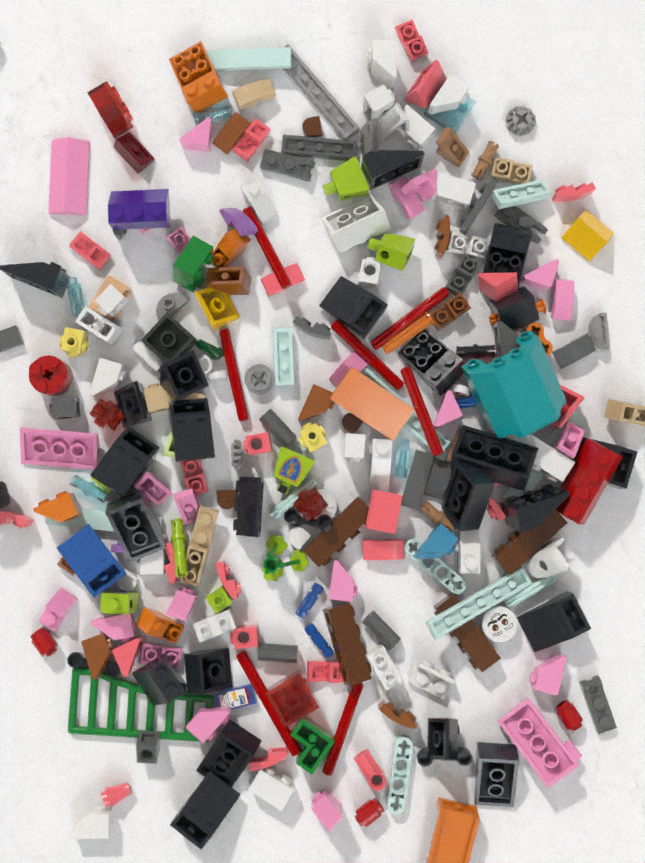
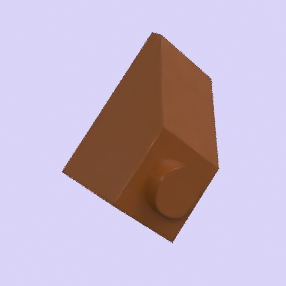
M245 267L208 268L207 287L229 295H249L251 276Z
M313 384L298 417V421H306L326 413L328 408L332 409L335 402L330 399V396L333 392Z
M104 633L81 641L92 679L95 681L100 679L112 655L111 648L114 647L112 639Z

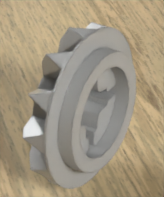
M525 105L516 106L508 112L506 126L515 135H527L535 127L536 115L533 114L531 109L526 108ZM525 115L526 117L524 122H521L518 125H516L518 117L521 118Z
M256 364L247 370L244 381L250 392L260 395L266 394L273 388L275 376L268 366ZM265 373L263 380L267 384L259 383L256 385L257 380L253 375L260 377Z
M234 440V443L231 444V466L234 467V470H240L242 467V443L240 440Z

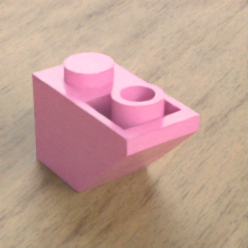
M229 706L201 708L185 728L202 743L207 739L210 741L218 732L215 729L220 724L224 726L231 718L229 715L231 708Z

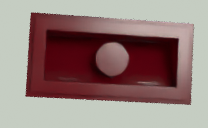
M131 132L116 139L114 149L136 173L142 172L155 160Z

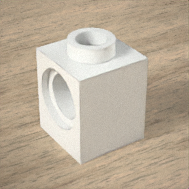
M367 257L362 259L358 285L377 288L381 263L376 261V258ZM372 268L375 274L369 276L365 273V269Z
M111 284L94 300L99 304L97 309L105 316L109 314L112 317L128 302Z

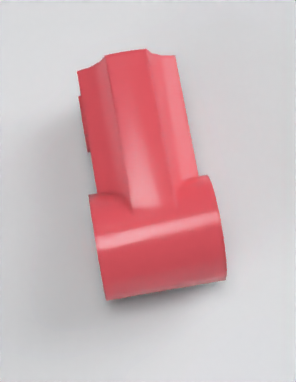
M368 748L358 753L354 757V761L364 774L369 786L375 791L382 790L386 785L384 771L379 767ZM379 775L382 777V781L374 783L372 777Z

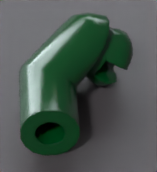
M202 339L197 341L196 347L207 353L212 359L219 360L224 356L222 348H217Z

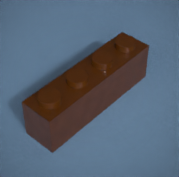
M357 496L333 520L332 528L328 532L321 531L303 549V552L318 567L321 565L325 567L332 560L330 556L335 551L337 553L342 551L346 546L344 542L349 538L353 540L360 533L358 529L363 524L366 526L369 507Z
M555 509L540 526L523 532L514 531L507 538L509 540L504 545L500 544L493 550L494 554L491 557L507 574L511 575L568 522Z
M450 593L434 605L436 609L434 614L438 615L460 601L455 594ZM473 619L449 632L452 638L455 636L458 639L459 643L457 646L462 653L467 652L471 657L468 661L475 670L479 668L481 672H484L501 659Z
M343 602L322 609L344 685L353 686L372 679L370 675L372 669L365 658L366 648L361 643L359 637L361 634L360 628L354 620L355 611L353 606L348 602Z

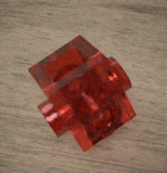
M99 399L89 413L94 419V424L100 428L105 426L112 431L116 430L125 417L118 409V405L111 400L106 402Z
M315 487L310 490L304 489L301 491L294 503L297 511L307 522L320 515L328 507L327 502Z

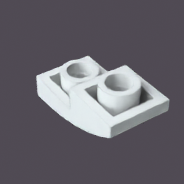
M450 232L445 251L458 255H464L465 253L472 258L485 259L489 240L473 235L468 237L456 232Z

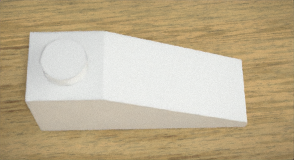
M372 439L369 497L372 496L373 489L389 492L392 440Z
M479 529L458 531L457 571L459 573L480 574Z

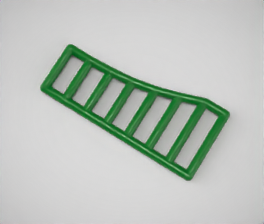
M87 667L72 669L68 733L138 738L140 731H153L155 705L153 706L149 699L147 701L146 729L134 730L136 693L145 694L140 685L118 677L111 678L104 671L100 678L110 682L107 728L95 727L99 680H93L92 676L87 727L76 726L80 675L91 676V673ZM118 686L129 690L126 729L115 728ZM185 693L175 699L186 701L185 727L193 718L194 702H206L205 708H211L214 702L212 695ZM175 700L167 703L165 731H156L160 732V739L201 742L187 728H184V733L173 732Z

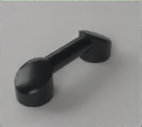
M290 508L284 513L285 521L291 526L302 524L320 528L323 532H328L333 526V519L327 514L321 515L318 519L302 517L295 508Z
M73 652L67 658L68 665L72 668H78L83 665L88 666L85 655L81 652ZM117 661L107 663L104 669L106 675L111 678L117 677L121 673Z
M427 747L419 750L417 754V761L423 767H427L433 762V759H427ZM459 747L457 762L462 766H467L472 762V754L466 747Z

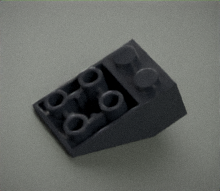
M495 223L483 273L517 272L519 288L532 230Z
M340 276L319 307L365 339L387 310L388 304L371 292Z
M426 329L419 332L397 353L439 396L447 391L464 374L461 366L465 365L463 359Z
M208 399L168 401L175 461L215 458Z
M128 426L115 440L90 476L123 498L155 460L160 447Z
M582 437L576 456L574 458L569 457L571 460L575 461L587 440L586 437ZM592 439L623 456L607 485L618 489H627L638 451Z
M552 484L543 485L539 490L526 491L523 496H510L506 498V501L500 502L502 511L506 516L504 518L505 524L520 532L538 527L570 495V492L560 487H555Z
M569 591L516 617L534 652L570 640L592 629L574 594Z
M209 770L176 813L170 826L202 850L241 794Z

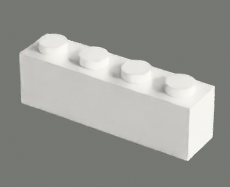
M532 434L524 438H517L516 435H507L505 437L539 448L532 469L538 473L540 471L547 474L546 478L555 484L557 481L559 483L563 482L575 464L573 460Z

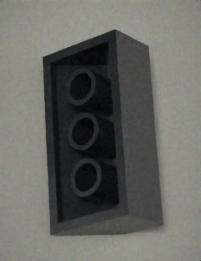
M463 425L451 455L449 468L454 469L455 462L462 461L485 470L496 483L525 492L539 448L508 438H498L495 434Z

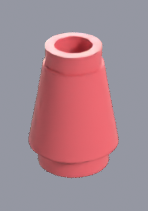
M128 782L107 787L105 791L101 792L106 807H113L132 794Z

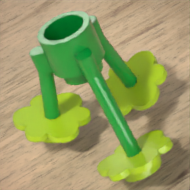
M270 535L269 540L266 542V546L269 547L268 558L264 560L262 567L265 580L270 581L272 579L277 581L284 574L283 568L291 566L294 571L299 570L300 572H303L309 566V560L306 558L307 555L299 550L293 552L289 562H282L281 558L274 554L281 555L283 550L287 549L288 544L282 536Z

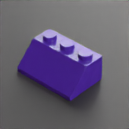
M169 189L111 191L108 201V224L113 230L170 227Z

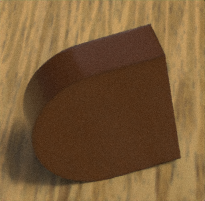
M319 116L309 117L304 120L302 130L305 136H322Z
M347 413L342 419L343 428L351 434H355L363 423L361 419L352 413Z
M217 490L218 505L223 509L233 508L235 500H237L236 490Z

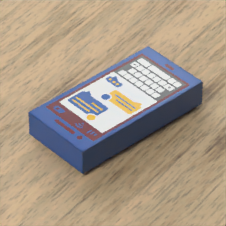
M251 683L214 693L216 706H229L231 710L256 704L257 702Z

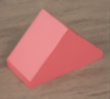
M517 272L478 273L480 291L495 302L518 290Z
M138 636L112 650L118 666L125 677L131 674L144 638L143 636Z

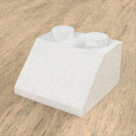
M395 39L372 40L371 47L368 48L367 68L371 69L372 77L380 84H384L387 90L390 89L392 92H394L397 77Z

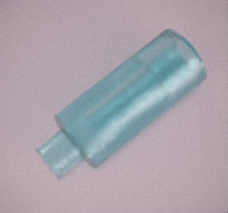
M72 277L69 278L70 284L67 285L72 316H79L85 307L81 284L77 283V278Z
M402 439L401 446H397L394 477H408L411 448L408 447L409 440Z

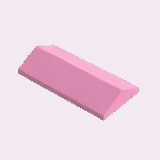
M70 137L52 140L48 214L87 215L89 141Z
M20 428L21 464L94 470L99 463L100 443L96 433Z
M529 698L515 706L498 720V723L547 788L580 765Z

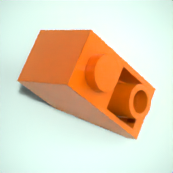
M236 228L225 233L213 251L214 259L212 263L217 268L228 267L244 252L251 239L247 235L240 236Z
M67 491L55 495L56 499L51 501L49 499L43 500L38 503V507L33 508L35 513L58 522H66L83 514L75 494L67 493Z
M144 607L136 622V625L147 635L173 643L177 642L185 627L172 618L147 607Z

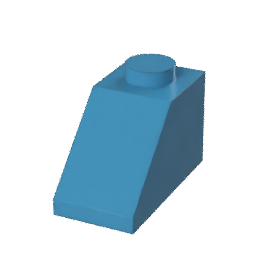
M439 524L432 530L413 557L415 559L441 558L446 554L450 555L456 548L454 544L458 538L445 526Z

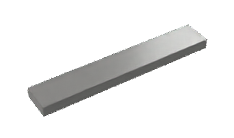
M291 48L292 68L284 69V71L342 139L348 140L360 130V127Z

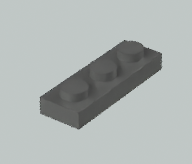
M491 178L489 183L485 182L479 191L481 193L480 198L473 200L469 207L472 209L470 214L467 215L465 213L460 221L462 225L460 231L467 234L498 181Z

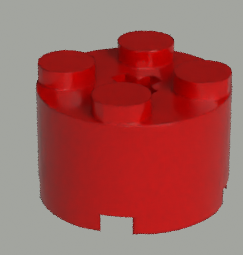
M42 356L29 366V381L38 392L49 396H59L69 389L73 381V372L70 366L63 360L55 356Z

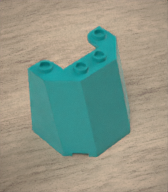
M530 330L521 333L516 339L519 348H515L510 353L494 359L491 363L486 365L481 360L472 359L467 364L461 366L482 421L498 438H505L507 435H516L517 438H524L558 420L561 415L560 410L567 402L539 337Z

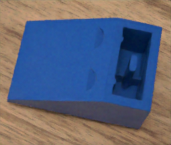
M89 524L56 547L94 598L127 574Z

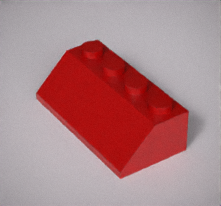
M587 438L574 461L575 464L560 486L561 489L569 491L570 495L556 510L573 522L584 525L623 456Z

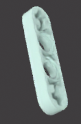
M411 538L405 542V552L454 594H461L465 591L466 583L464 579L441 559L433 558L432 564L424 565L422 559H415L413 557L416 552H409L410 547L408 544L416 542V548L419 549L422 545L420 541ZM440 567L447 569V576L444 578L437 576V570ZM451 574H454L452 577L454 581H461V589L456 588L453 590L454 585L450 581H448V584L445 583L451 577Z
M401 735L395 740L387 807L389 812L394 815L401 814L406 804L413 744L411 739L405 735ZM403 741H406L407 745H409L404 750V754L408 755V757L397 755V753L401 754L402 752L399 744H402ZM404 760L407 766L405 769L399 770L396 768V762ZM400 779L404 782V786L402 789L397 790L393 787V783ZM395 794L398 795V802L401 804V806H397V809H394L391 804L395 802Z

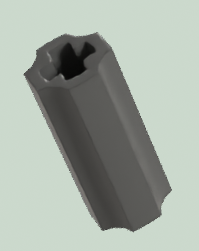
M269 409L259 419L285 448L297 438L272 409Z
M375 611L369 613L362 621L388 650L394 648L401 640Z
M259 643L258 661L297 663L298 645Z

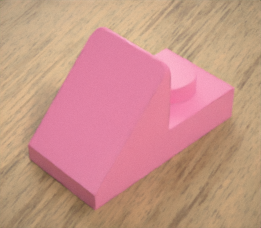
M433 169L410 180L401 188L404 195L410 192L413 194L418 192L424 202L430 199L436 193L437 170Z
M568 421L564 425L560 437L552 447L568 457L574 458L585 431Z
M193 489L174 493V500L184 524L196 522L200 504L198 496L194 494Z
M60 588L46 604V610L39 619V622L55 632L77 600V597Z

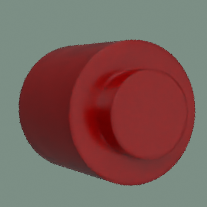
M43 627L30 636L32 639L31 643L42 657H50L57 652L56 647L59 644L49 631Z
M564 700L555 707L557 716L567 730L575 731L582 726L583 718L573 703Z
M377 798L369 799L355 810L357 815L354 817L361 827L363 825L368 827L382 816L381 813L385 810Z

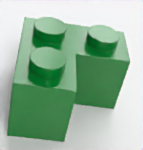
M193 235L173 265L174 282L193 293L196 288H200L205 279L203 278L204 268L207 264L210 265L214 259L213 246Z
M302 714L291 730V736L304 744L300 754L296 757V764L313 775L335 742L333 734Z

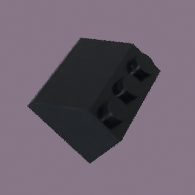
M462 461L455 462L441 508L459 532L480 528L495 486V481L485 470Z
M240 477V481L236 480V492H239L238 500H235L234 511H238L237 519L233 521V531H236V535L261 536L264 478Z

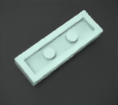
M542 179L493 190L491 197L497 207L503 209L550 198L551 191Z
M292 328L273 329L275 386H294Z

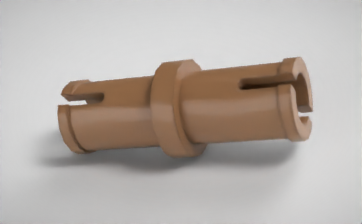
M488 141L483 154L479 155L477 159L478 163L471 174L473 178L477 176V180H482L499 148L497 143L494 146L495 142Z
M428 500L419 508L420 511L432 520L431 522L434 525L442 524L450 532L451 529L454 530L456 528L444 516V512L438 511Z

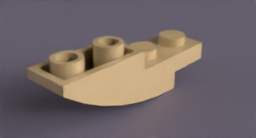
M202 505L199 507L191 542L186 553L188 576L180 577L179 582L199 586L214 536L219 510Z

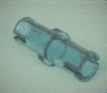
M230 105L214 109L209 107V110L193 112L195 125L200 124L208 117L214 123L216 120L232 116Z
M77 474L72 478L71 486L83 491L84 495H90L103 504L105 503L104 498L108 493L96 486V483L93 481L89 482Z

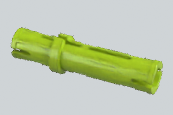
M176 518L175 522L173 519L171 520V542H173L175 576L184 577V575L188 576L185 550L186 535L184 534L183 519Z

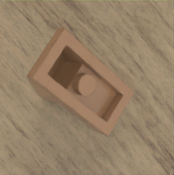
M446 127L436 141V144L439 146L436 153L455 166L460 167L469 154V150L452 128Z

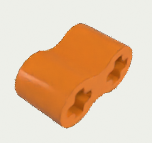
M536 322L531 323L523 332L536 330L537 333L535 335L539 337L542 346L545 348L546 355H550L553 346L545 338L543 326Z

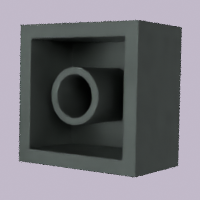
M167 312L141 339L165 363L189 352L197 343V339Z

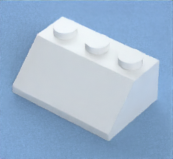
M372 194L321 217L329 237L339 253L390 230L385 210Z

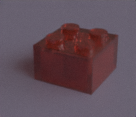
M106 81L87 92L114 139L134 128L131 123L133 118L115 86L110 87Z
M301 669L268 687L265 692L285 728L320 708V703Z

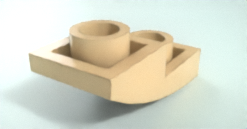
M264 79L244 85L234 90L232 95L238 109L254 107L257 101L274 99L276 93L270 79Z
M495 158L491 177L516 184L528 183L531 180L533 165L514 163V160Z

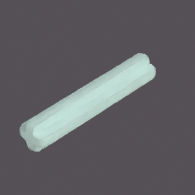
M310 477L270 511L272 518L278 519L316 487V480Z
M554 576L541 578L505 599L503 603L506 608L510 609L556 583V579Z

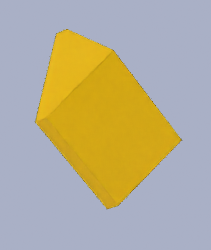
M585 209L563 234L561 239L590 262L608 243L614 232Z
M212 288L194 292L214 331L240 318L228 294Z

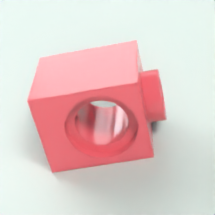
M269 432L245 436L246 440L243 441L244 452H248L249 456L272 452ZM255 439L262 441V447L258 450L252 447V442Z
M258 624L237 626V628L233 629V632H230V642L234 644L235 649L259 646ZM241 632L248 633L249 640H240L239 634Z

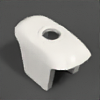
M561 537L543 545L525 563L528 572L533 577L545 578L567 571L577 560L575 557L565 560L564 556L557 549L565 541ZM540 561L547 565V571L541 568Z

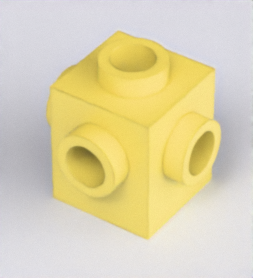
M65 327L64 335L60 337L59 341L61 350L66 352V356L78 358V355L84 356L85 351L87 352L89 348L88 333L84 330Z
M309 422L301 427L302 431L299 432L301 436L298 439L303 448L307 446L310 453L327 444L324 438L327 434L322 425L318 426L316 423L312 425ZM313 433L316 435V438L310 439L309 435Z

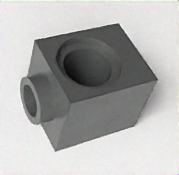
M77 397L53 398L52 404L49 405L50 414L55 419L81 417L80 400Z
M140 731L136 743L137 763L156 764L160 751V732Z

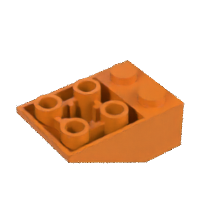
M202 41L169 59L185 99L195 114L229 97Z

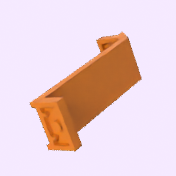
M438 797L436 804L438 816L426 863H469L480 820L477 807Z

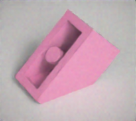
M334 559L329 599L352 602L353 597H357L358 586H354V580L338 559Z
M188 587L179 588L166 615L186 621L191 616L198 594L194 593L195 590Z
M134 613L115 614L95 618L91 621L94 627L113 640L121 639V642L133 640L132 637L137 634Z
M557 653L537 665L529 677L531 687L534 690L558 696L567 657Z
M324 788L321 793L318 791L312 797L311 809L326 830L330 832L343 817L342 804Z

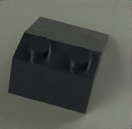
M378 150L366 153L362 158L361 169L370 191L420 168L425 155L424 152Z
M34 262L0 265V271L10 278L63 298L71 279L66 274L67 271L54 262H50V264Z
M144 489L107 503L105 514L129 562L166 549V544L153 508Z
M229 719L196 771L206 776L209 770H211L232 787L255 756L262 740Z
M477 742L474 805L514 807L519 767L518 750L515 744Z

